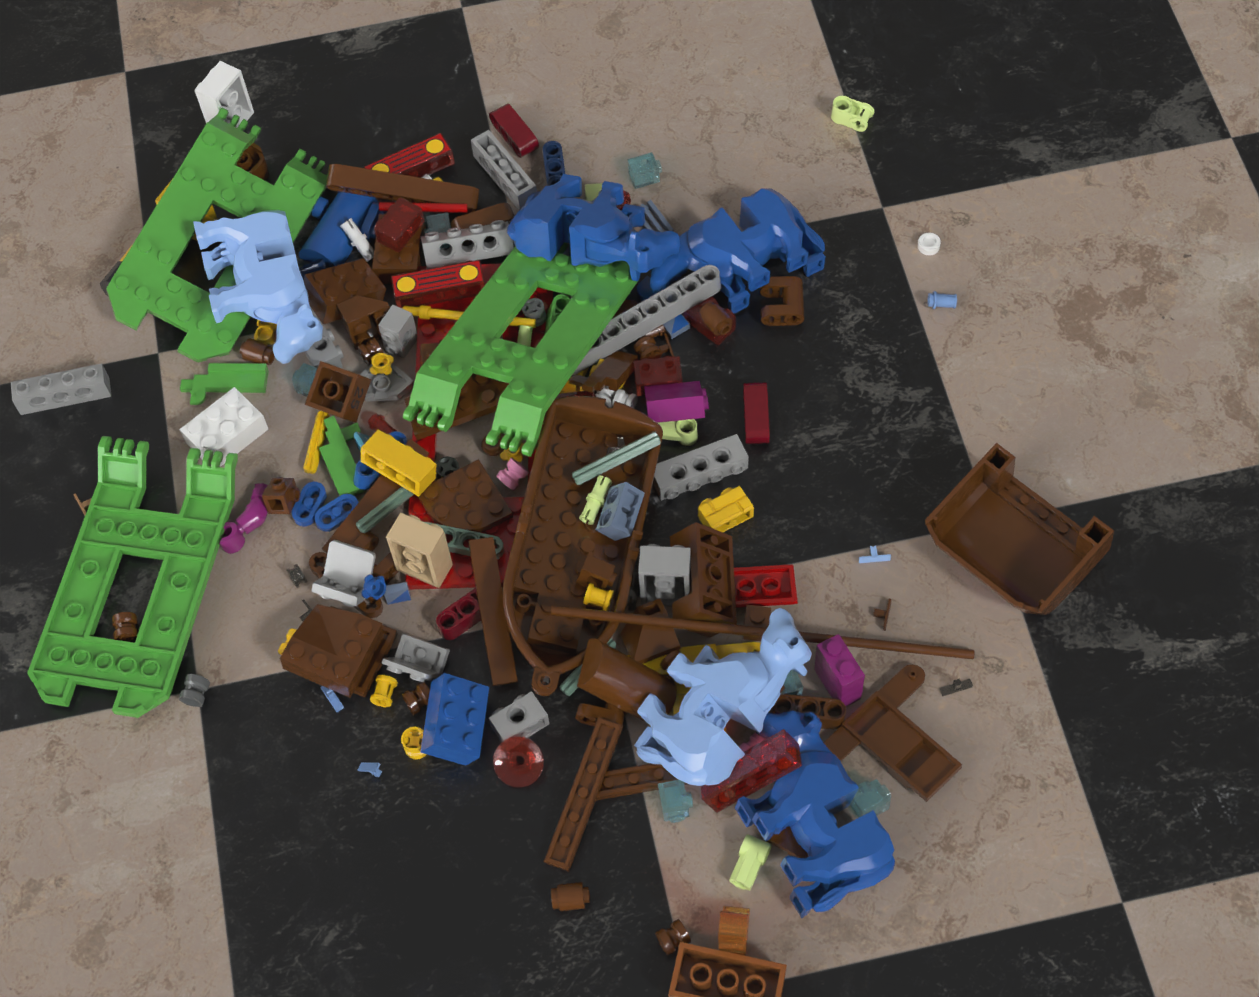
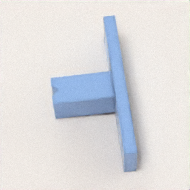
M870 546L871 556L859 557V563L891 560V554L878 555L876 546Z

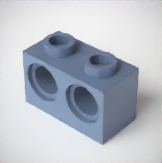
M627 482L610 487L596 531L614 541L631 536L645 493Z

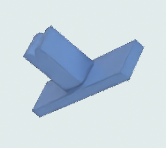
M324 686L320 687L336 712L344 708L333 690Z
M361 762L358 771L370 772L375 777H380L382 773L379 770L380 763Z

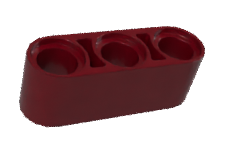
M507 103L489 113L491 123L519 158L539 148L536 136L510 104Z
M767 382L743 383L746 444L769 443Z
M476 588L437 615L436 623L442 638L453 640L481 621ZM467 609H474L471 613H463ZM446 623H454L451 627H443Z

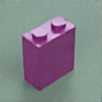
M700 381L644 386L647 416L657 423L705 418L704 410L709 409L706 389L701 388Z
M837 634L817 644L814 670L831 698L842 701L846 707L859 701L862 697L865 674L840 635Z

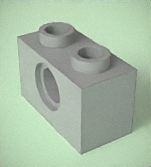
M392 305L378 326L387 353L405 359L417 341L414 318L411 312Z
M532 691L528 694L519 695L512 704L505 708H498L489 717L491 728L506 750H509L550 724L548 714ZM516 716L524 717V719L520 722L512 721V719Z

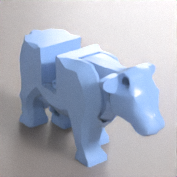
M262 211L243 218H221L205 223L193 221L200 250L206 249L215 242H222L212 251L201 252L208 280L213 279L223 268L233 265L236 285L209 289V299L216 323L222 322L225 315L231 312H244L260 321L277 324V339L273 345V353L276 360L282 364L289 363L296 354L309 350L314 342L322 339L323 327L320 321L312 314L308 292L299 271L285 211Z
M778 608L771 613L769 626L763 633L759 652L732 653L719 660L713 649L705 645L693 663L684 654L679 653L668 667L667 673L676 683L684 684L685 687H691V689L684 696L679 712L673 716L667 715L665 705L657 696L652 693L647 696L639 707L638 714L651 727L647 726L634 745L637 748L638 756L644 762L662 765L674 777L690 785H716L729 778L736 762L743 758L745 753L723 730L727 722L731 718L760 733L763 730L766 714L779 698L780 690L790 670H794L803 677L808 672L803 664L810 660L812 652L796 629L791 614L782 608Z

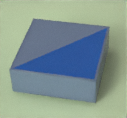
M682 314L663 324L667 335L671 339L690 329L689 322Z
M407 582L386 586L384 596L387 605L411 600Z

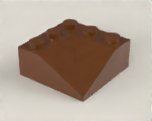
M317 604L289 640L280 657L282 667L289 672L350 698L384 635L382 623L359 613Z

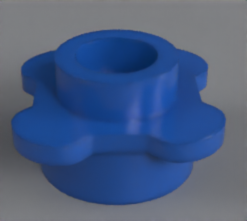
M370 574L365 577L362 597L366 599L373 597V599L378 600L386 591L384 577H373Z

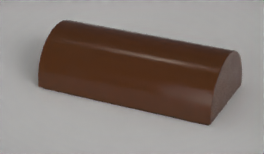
M592 638L588 640L577 687L644 722L646 721L638 714V709L651 693L657 696L665 705L667 715L670 713L677 696L676 685L673 681L598 639Z

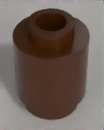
M709 302L701 308L699 313L701 320L716 336L725 335L731 330L733 321L718 304Z
M251 338L241 344L240 354L243 360L255 364L271 365L275 356L273 347L270 344Z
M583 882L558 884L556 888H551L553 909H559L560 911L585 909V903H590L589 887H584Z

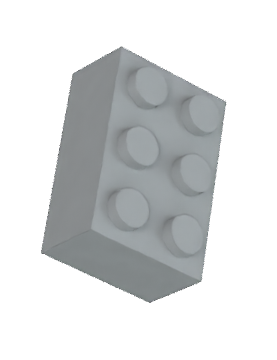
M656 544L640 546L638 573L641 605L660 598L664 606H672V602L691 593L690 548H685L681 545H674L672 547H660Z

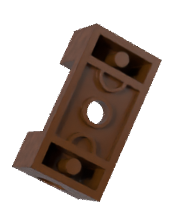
M697 522L670 536V547L681 545L691 549L692 593L672 602L673 618L737 625L732 536ZM688 630L706 636L708 638H711L719 634L714 632Z

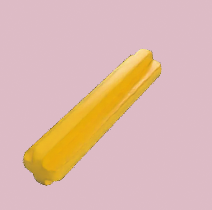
M321 410L316 415L303 466L304 472L307 474H315L321 456L319 448L323 446L326 436L325 432H327L324 419L329 418L330 415Z

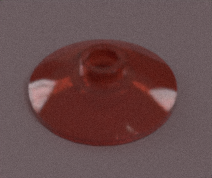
M514 736L504 740L497 747L493 757V765L497 776L504 783L513 787H525L534 783L541 775L544 758L541 749L534 741L526 737ZM522 756L524 764H519L516 761V757Z

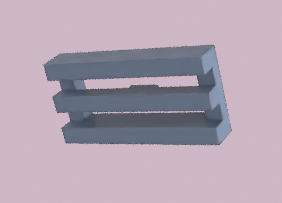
M652 200L647 201V205H640V207H645V216L658 232H664L662 227L665 231L674 232V229ZM645 220V224L642 226L643 229L653 230Z

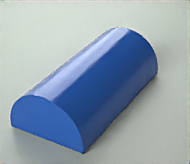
M338 192L299 251L300 259L308 262L324 259L327 268L344 264L354 247L350 244L352 241L340 226L352 218L361 231L373 202H378L375 197Z

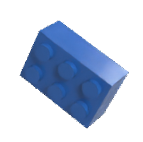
M446 673L433 680L430 686L420 753L465 766L480 758L489 687Z

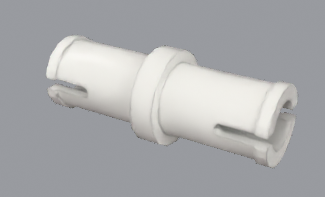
M352 218L343 223L340 227L352 241L350 244L357 248L366 262L374 257V249L367 241L366 234L361 233Z

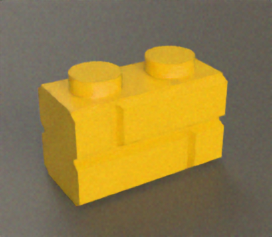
M740 486L734 489L729 487L723 490L720 496L714 499H705L698 507V518L701 523L720 532H725L754 517L753 504L746 497Z

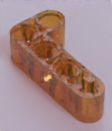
M723 906V911H720L719 950L746 956L750 908Z

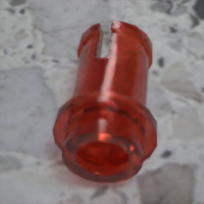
M376 413L368 420L371 430L377 431L379 429L385 434L397 431L385 421V417L381 414Z

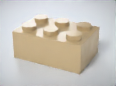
M400 513L386 536L396 570L440 588L453 565L445 532L436 524L429 525L414 515L407 516Z

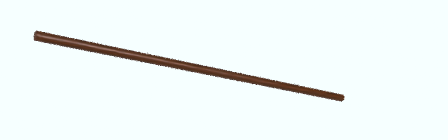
M552 605L551 607L552 616L762 637L767 629L763 627ZM798 631L804 641L810 643H821L835 636ZM840 636L848 647L972 660L975 656V651L972 649Z

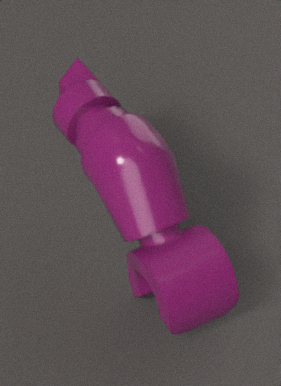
M255 484L250 503L246 506L245 511L235 520L237 524L225 522L224 533L227 537L222 538L219 544L226 553L233 554L238 552L245 544L243 533L249 534L265 522L268 511L262 494L268 486L267 484Z

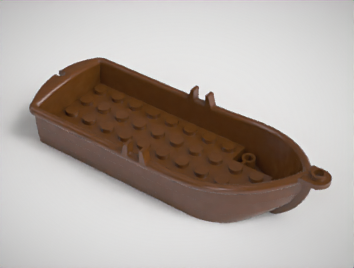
M590 396L555 398L546 411L505 572L503 608L506 622L517 647L534 668L531 685L534 692L540 696L553 694L557 688L560 674L583 664L589 639L595 638L607 644L620 624L619 622L552 616V605L604 611L602 607L590 603L588 605L583 604L587 587L576 583L587 555L591 551L594 553L593 557L615 566L613 572L617 573L612 587L607 586L605 589L606 591H614L608 611L624 613L635 562L639 553V544L643 535L642 530L661 443L600 474L603 476V481L605 477L612 481L610 487L627 482L645 493L631 536L614 541L596 531L603 507H600L593 525L588 524L589 520L584 523L579 519L587 503L586 497L588 493L592 492L598 476L577 485L572 477V472L652 432L658 434L661 442L663 438L662 427L653 419L637 409L614 401L613 408H607L605 406V398Z

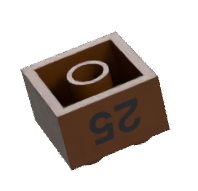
M320 361L305 405L356 423L372 379Z

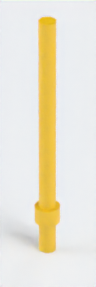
M421 305L420 307L403 306L402 308L411 312L413 316H419L420 319L441 318L458 320L464 313L462 311L433 309L431 306ZM515 317L509 326L524 325L535 328L536 319Z

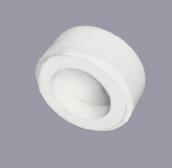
M924 233L919 237L918 249L922 254L934 255L939 251L941 240L936 234Z

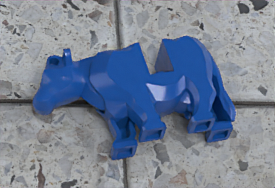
M563 174L560 181L554 185L545 186L541 192H535L528 196L525 205L517 212L507 227V234L514 240L516 248L527 257H543L551 261L563 243L566 242L570 243L572 265L590 264L602 267L615 261H626L630 266V275L633 281L639 280L640 273H646L652 268L660 267L668 257L678 254L681 247L680 237L676 232H658L646 228L638 232L635 231V227H641L645 224V207L624 204L623 209L619 210L617 205L624 202L623 185L604 181L602 190L593 201L578 199L576 197L582 196V179L580 176Z
M761 188L751 196L741 198L739 226L743 232H741L723 207L711 217L695 223L688 231L679 236L681 241L680 252L668 257L660 267L650 269V288L654 294H657L669 287L674 281L685 274L688 269L695 272L706 265H713L720 272V291L729 298L728 311L730 314H734L749 305L750 294L745 290L746 286L742 282L741 277L748 281L750 292L768 284L770 271L763 267V265L770 259L780 258L783 262L787 260L786 269L789 273L803 266L805 275L807 277L824 268L826 256L823 252L825 251V244L823 239L806 224L799 210L788 199L771 188Z
M788 711L778 714L768 712L764 719L763 730L760 733L756 732V734L769 740L781 754L798 746L801 766L776 779L773 789L767 791L760 798L752 800L744 796L739 798L735 810L747 828L753 824L756 825L765 841L771 839L774 834H780L783 829L790 826L796 842L808 853L807 858H797L788 855L783 858L780 864L793 887L802 881L815 882L810 886H799L793 889L789 896L800 917L803 918L811 909H814L815 912L829 911L848 893L874 886L887 878L895 866V859L893 857L895 849L888 832L880 824L874 810L840 828L837 827L834 814L849 807L859 787L847 775L837 756L832 754L821 740L819 732L822 722L813 712L800 713Z

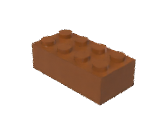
M680 942L668 996L781 997L787 965Z

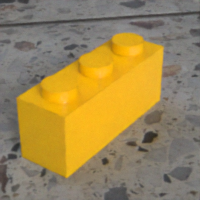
M379 429L361 447V462L417 496H420L436 479L437 464L433 460L422 456L410 446L400 443L393 436L385 434Z

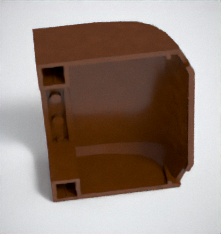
M996 443L925 519V524L935 545L1009 604L1024 613L1046 615L1052 612L1076 588L1110 550L1114 530L1095 516L1084 528L1080 527L1015 478L1016 457Z

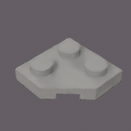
M393 363L391 364L392 373L390 375L371 374L370 368L372 364L360 374L372 379L364 399L366 402L399 400L414 386V380Z

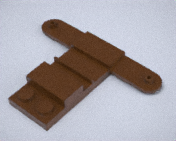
M911 664L901 669L878 692L876 691L823 743L840 761L858 745H862L877 758L878 762H881L888 768V773L906 789L910 787L927 802L962 768V764L897 709L925 681L924 670L918 665Z

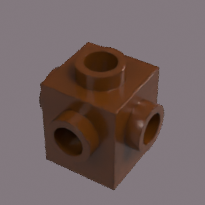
M277 477L271 479L262 494L268 514H290L295 503L300 499V490L297 488L294 478Z

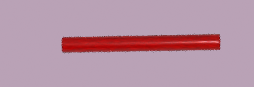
M379 202V211L467 213L468 204Z

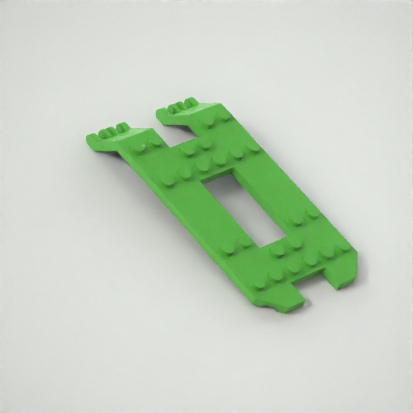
M223 107L205 125L107 286V294L115 319L118 322L137 331L147 313L187 332L178 348V353L198 363L216 356L229 355L251 316L244 312H231L225 315L222 322L216 323L209 299L210 293L171 273L195 234L193 221L202 222L212 204L240 218L262 211L281 210L286 213L294 243L315 204L325 191L327 175L321 173L326 163L320 160L317 167L313 169L317 161L315 156L310 158L307 165L302 163L301 161L306 156V151L299 149L295 157L286 164L274 185L236 166L243 152L257 139L261 128L255 125L249 134L245 133L243 130L248 125V121L245 119L236 128L240 119L238 115H234L228 124L224 119L227 118L229 112ZM233 265L225 268L214 288L219 289L222 286L230 287L236 285Z
M566 242L563 243L551 261L543 257H527L515 246L417 372L410 402L403 413V419L412 421L418 414V424H426L428 427H433L438 421V429L446 432L453 424L461 389L473 373L509 383L499 398L492 429L486 437V444L495 446L502 433L505 436L501 439L500 447L505 450L509 448L510 451L516 452L522 444V440H526L521 452L523 455L530 457L536 450L546 411L638 282L631 279L630 266L626 261L622 260L602 267L590 264L574 266L571 262V256L563 255L568 248V243ZM537 287L573 296L536 348L500 339L501 335Z
M102 436L98 445V483L27 674L38 690L41 699L47 704L69 707L76 684L118 691L112 708L113 713L139 718L170 697L220 546L219 543L225 531L224 525L225 522H228L235 501V468L238 462V454L228 453L225 468H221L220 464L223 460V453L221 451H215L213 455L212 450H206L202 465H199L197 463L201 455L200 449L190 448L186 464V496L180 513L172 514L139 509L146 490V456L149 450V442L139 441L135 456H132L131 453L134 449V441L132 439H126L125 441L124 438H117L113 453H110L109 450L113 442L112 438ZM123 554L163 560L135 643L93 637Z

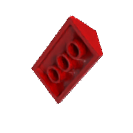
M793 564L734 568L736 608L746 607L747 605L776 606L798 604Z

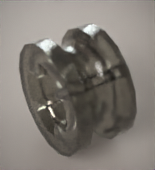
M295 564L293 569H286L296 588L300 587V583H307L298 564Z

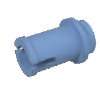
M933 291V293L928 294L927 305L932 307V309L936 307L955 309L957 294H938L936 291Z

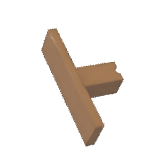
M75 493L73 495L85 516V510L88 509L91 499L81 503Z

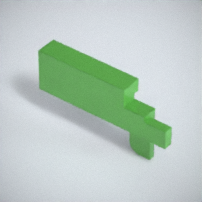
M209 363L208 375H194V380L181 379L180 391L191 393V405L202 404L205 401L206 392L227 393L234 387L240 393H266L269 370L266 364Z
M335 416L324 419L328 430L325 434L329 444L319 449L339 496L343 494L355 496L367 491L359 489L354 485L353 478L356 464L346 443L354 439L353 435L355 432L361 433L358 423L340 429Z

